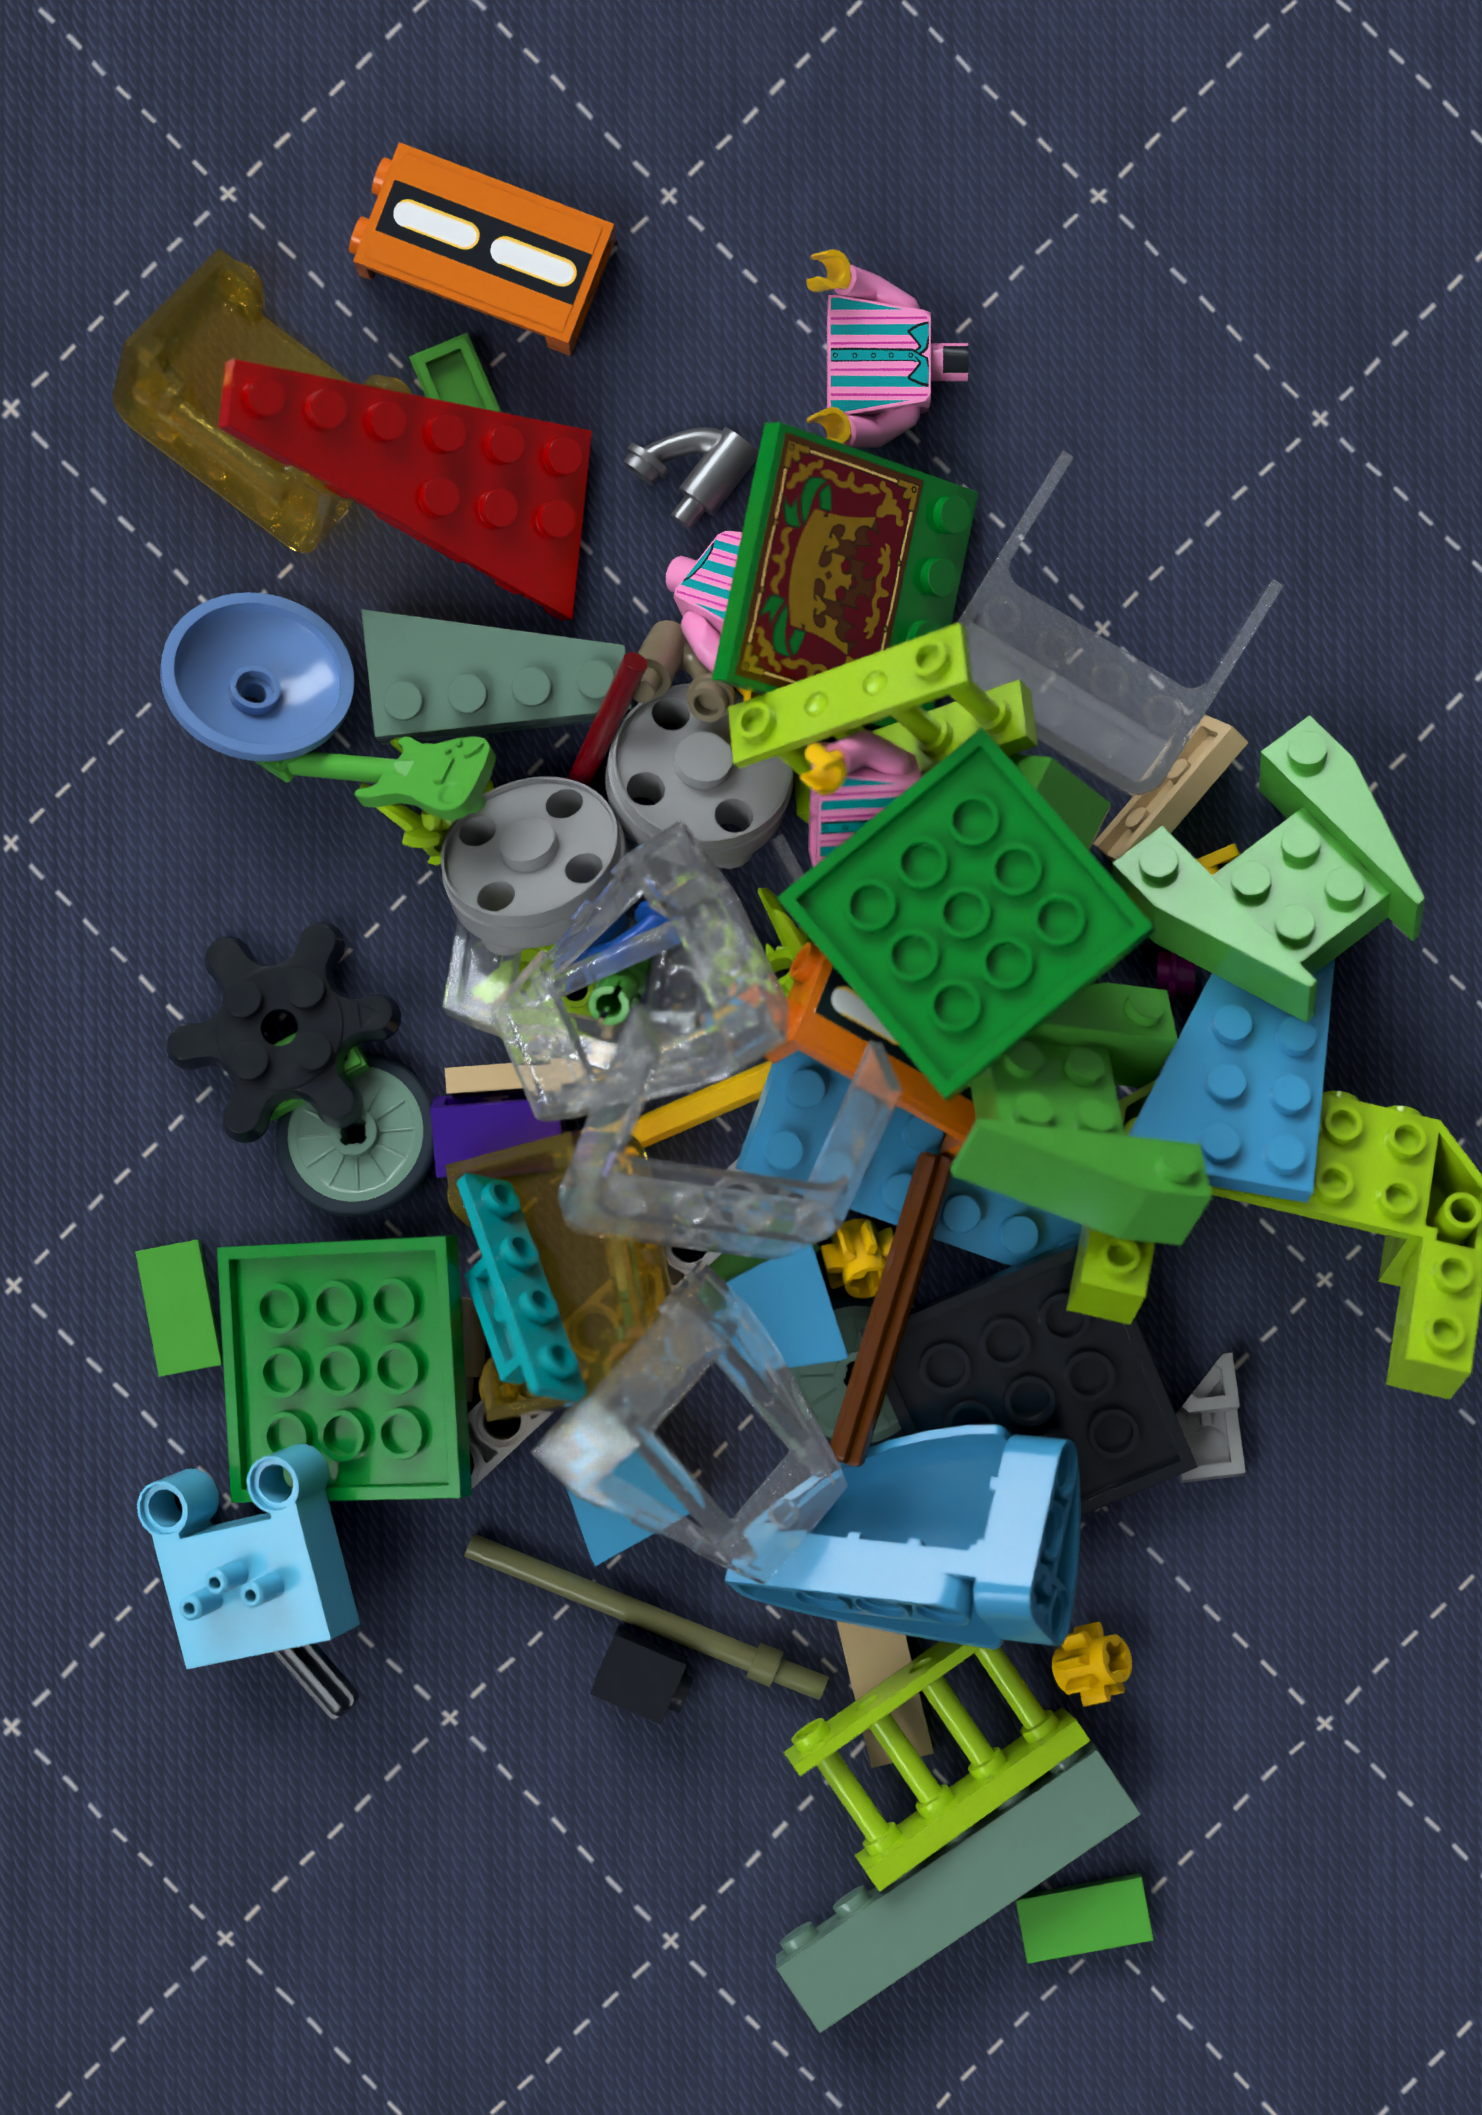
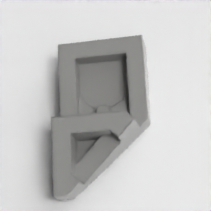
M1233 1353L1222 1354L1176 1414L1198 1466L1179 1475L1180 1483L1238 1477L1246 1474L1237 1412L1240 1403Z

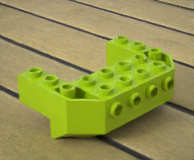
M1157 1079L1118 1101L1125 1135L1128 1136ZM1327 1091L1322 1093L1313 1193L1307 1203L1210 1186L1211 1195L1385 1235L1378 1282L1400 1287L1386 1385L1449 1400L1471 1374L1482 1297V1174L1441 1120L1424 1117L1419 1111L1411 1107L1395 1105L1386 1108L1360 1102L1357 1097L1347 1092ZM1082 1225L1067 1310L1131 1325L1146 1295L1155 1242L1119 1239Z

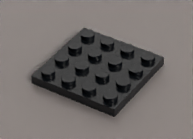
M1080 1238L912 1308L886 1394L904 1436L964 1425H999L1006 1428L1012 1436L1023 1435L1073 1441L1078 1455L1082 1516L1193 1470L1198 1466L1135 1317L1131 1325L1067 1310ZM865 1328L860 1330L862 1338L864 1335Z

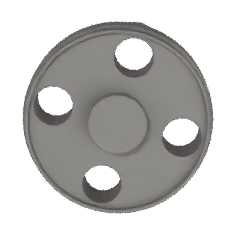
M690 683L671 686L663 696L653 698L646 703L639 702L620 725L611 743L606 767L605 783L610 807L616 820L622 826L625 838L637 842L640 846L661 858L692 866H717L727 869L741 867L751 859L755 851L772 838L781 825L792 793L793 770L777 756L739 769L733 764L729 714L714 722L699 720L690 712L688 707L687 690ZM734 690L735 704L743 702L744 696ZM657 724H672L679 729L674 731L665 730ZM637 797L647 798L653 801L655 805H639L632 799ZM725 823L733 824L739 827L742 832H728L719 825Z
M544 776L520 779L499 786L485 793L487 802L483 809L476 813H469L464 818L456 819L445 837L441 851L442 879L453 911L462 925L480 938L486 949L493 954L513 955L526 948H537L560 943L583 933L591 927L604 926L614 921L621 914L625 905L623 891L630 875L631 860L622 826L616 820L607 801L595 790L580 782L566 778Z

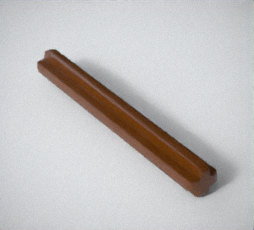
M921 1152L918 1155L828 1449L829 1457L842 1464L861 1467L866 1460L952 1179L951 1166L954 1161L938 1154Z

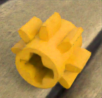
M864 1218L852 1219L840 1224L832 1233L831 1239L833 1244L822 1245L820 1248L830 1287L836 1289L844 1285L846 1292L855 1298L874 1297L894 1237L893 1229L889 1227L879 1232L875 1222Z
M1094 1622L1074 1627V1632L1067 1634L1064 1643L1053 1654L1052 1671L1058 1686L1067 1695L1080 1692L1082 1704L1084 1707L1110 1702L1111 1695L1125 1692L1122 1682L1127 1681L1131 1675L1132 1656L1128 1645L1117 1634L1104 1636L1101 1622Z

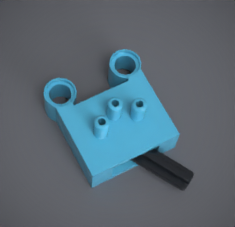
M295 1444L257 1460L249 1470L247 1488L252 1501L261 1510L268 1513L211 1525L210 1519L217 1512L219 1493L214 1481L205 1472L198 1469H185L147 1485L138 1498V1517L142 1526L152 1535L186 1669L273 1652L329 1718L336 1720L350 1711L359 1699V1692L317 1645L318 1642L332 1640L360 1625L325 1490L329 1479V1471L324 1456L310 1445ZM283 1468L290 1473L293 1479V1489L287 1485L284 1479ZM174 1493L180 1499L182 1512L177 1508Z

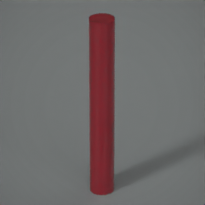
M628 652L623 656L567 779L580 782L591 788L648 667V662L642 655Z

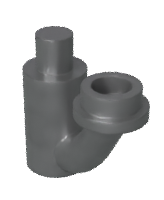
M702 427L675 433L655 441L644 448L631 443L627 448L629 454L623 461V464L640 479L653 486L659 477L664 479L669 473V470L663 465L666 461L695 453L703 455L679 487V491L685 497L671 514L677 522L691 530L704 512L712 516L716 514L757 460L759 452L744 438L728 428H724L721 431L715 428Z

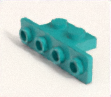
M465 1173L457 1181V1186L482 1258L464 1276L501 1382L518 1385L526 1381L529 1391L533 1395L578 1402L587 1394V1389L578 1367L577 1357L572 1351L559 1315L557 1302L551 1293L543 1271L539 1252L533 1243L521 1210L519 1197L512 1184L508 1181Z

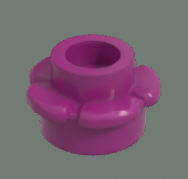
M1159 951L1156 989L1168 990L1170 1002H1174V997L1194 998L1196 964L1173 952Z

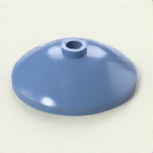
M234 593L216 597L198 605L184 615L174 626L162 653L160 667L162 691L166 703L177 721L188 733L206 746L220 753L243 760L281 761L304 755L316 749L331 738L340 728L349 711L354 692L352 661L343 641L335 630L310 609L289 599L271 594ZM254 697L259 699L261 703L249 702L244 698Z

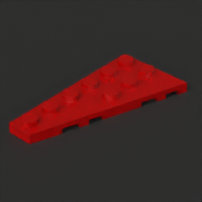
M239 359L225 362L219 429L285 466L292 465L324 483V488L344 499H353L376 512L375 516L437 552L457 563L468 564L494 579V584L514 595L521 594L544 607V612L560 621L572 620L592 430Z

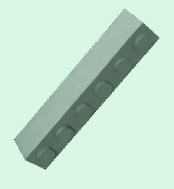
M1090 1740V1742L880 1892L876 1887L867 1891L864 1885L859 1886L840 1898L832 1907L836 1914L816 1928L809 1921L791 1931L779 1943L783 1950L776 1954V1969L814 2026L821 2033L1141 1814L1093 1741Z

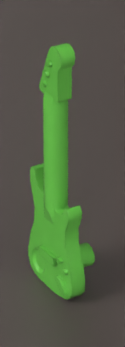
M404 736L398 739V744L403 750L398 759L310 751L291 759L255 762L286 783L290 782L295 775L377 783L368 788H360L355 791V796L361 805L365 807H383L404 803L418 806L428 814L444 820H456L464 818L469 813H476L486 805L487 799L483 791L491 777L496 755L484 738L476 736L457 738L437 744H424L411 737Z

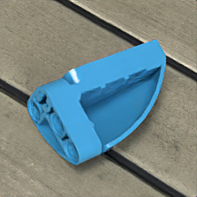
M964 1425L924 1431L885 1441L869 1448L865 1463L861 1467L837 1462L806 1479L750 1522L734 1542L725 1582L742 1596L755 1601L892 1633L988 1649L1000 1648L1004 1640L1060 1646L1064 1643L1070 1627L1079 1567L1081 1497L1076 1446L1073 1441L1067 1439L1023 1435L1012 1436L1006 1428L999 1425Z

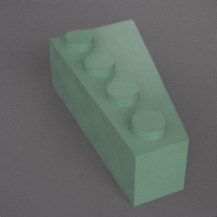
M361 609L375 738L382 745H388L390 740L404 736L411 737L416 741L593 722L623 656L626 654L625 645ZM632 701L623 719H625L628 713L633 709Z

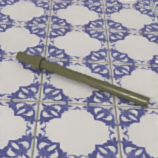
M474 1533L472 1535L464 1557L748 1671L746 1678L770 1687L772 1682H775L817 1700L821 1699L829 1676L782 1658L784 1653L782 1650L759 1642L758 1647L752 1646Z

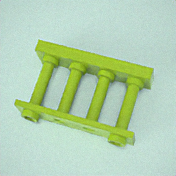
M961 623L728 707L733 764L741 769L777 756L793 770L797 815L808 824L810 787L800 780L802 773L810 771V761L805 758L807 749L805 745L834 736L839 741L859 731L866 730L861 725L891 715L898 721L872 732L904 748L905 751L914 754L922 776L981 727L1007 757L1038 746L1031 690L1020 679L984 691L972 680L967 630ZM946 695H950L956 700V702L928 712L919 706Z
M939 1641L825 1722L823 1718H818L803 1726L791 1739L794 1745L784 1751V1754L799 1776H802L815 1766L820 1770L866 1837L863 1841L865 1848L854 1856L880 1892L1090 1742V1739L1078 1721L1063 1707L1054 1713L1052 1710L1044 1711L1002 1647L988 1649ZM973 1653H975L1023 1724L1020 1730L1022 1736L1002 1750L999 1747L992 1748L943 1677L945 1673ZM921 1690L971 1762L968 1766L970 1773L951 1787H948L946 1784H938L890 1713ZM868 1728L918 1799L915 1805L917 1811L897 1825L894 1822L887 1823L837 1751Z

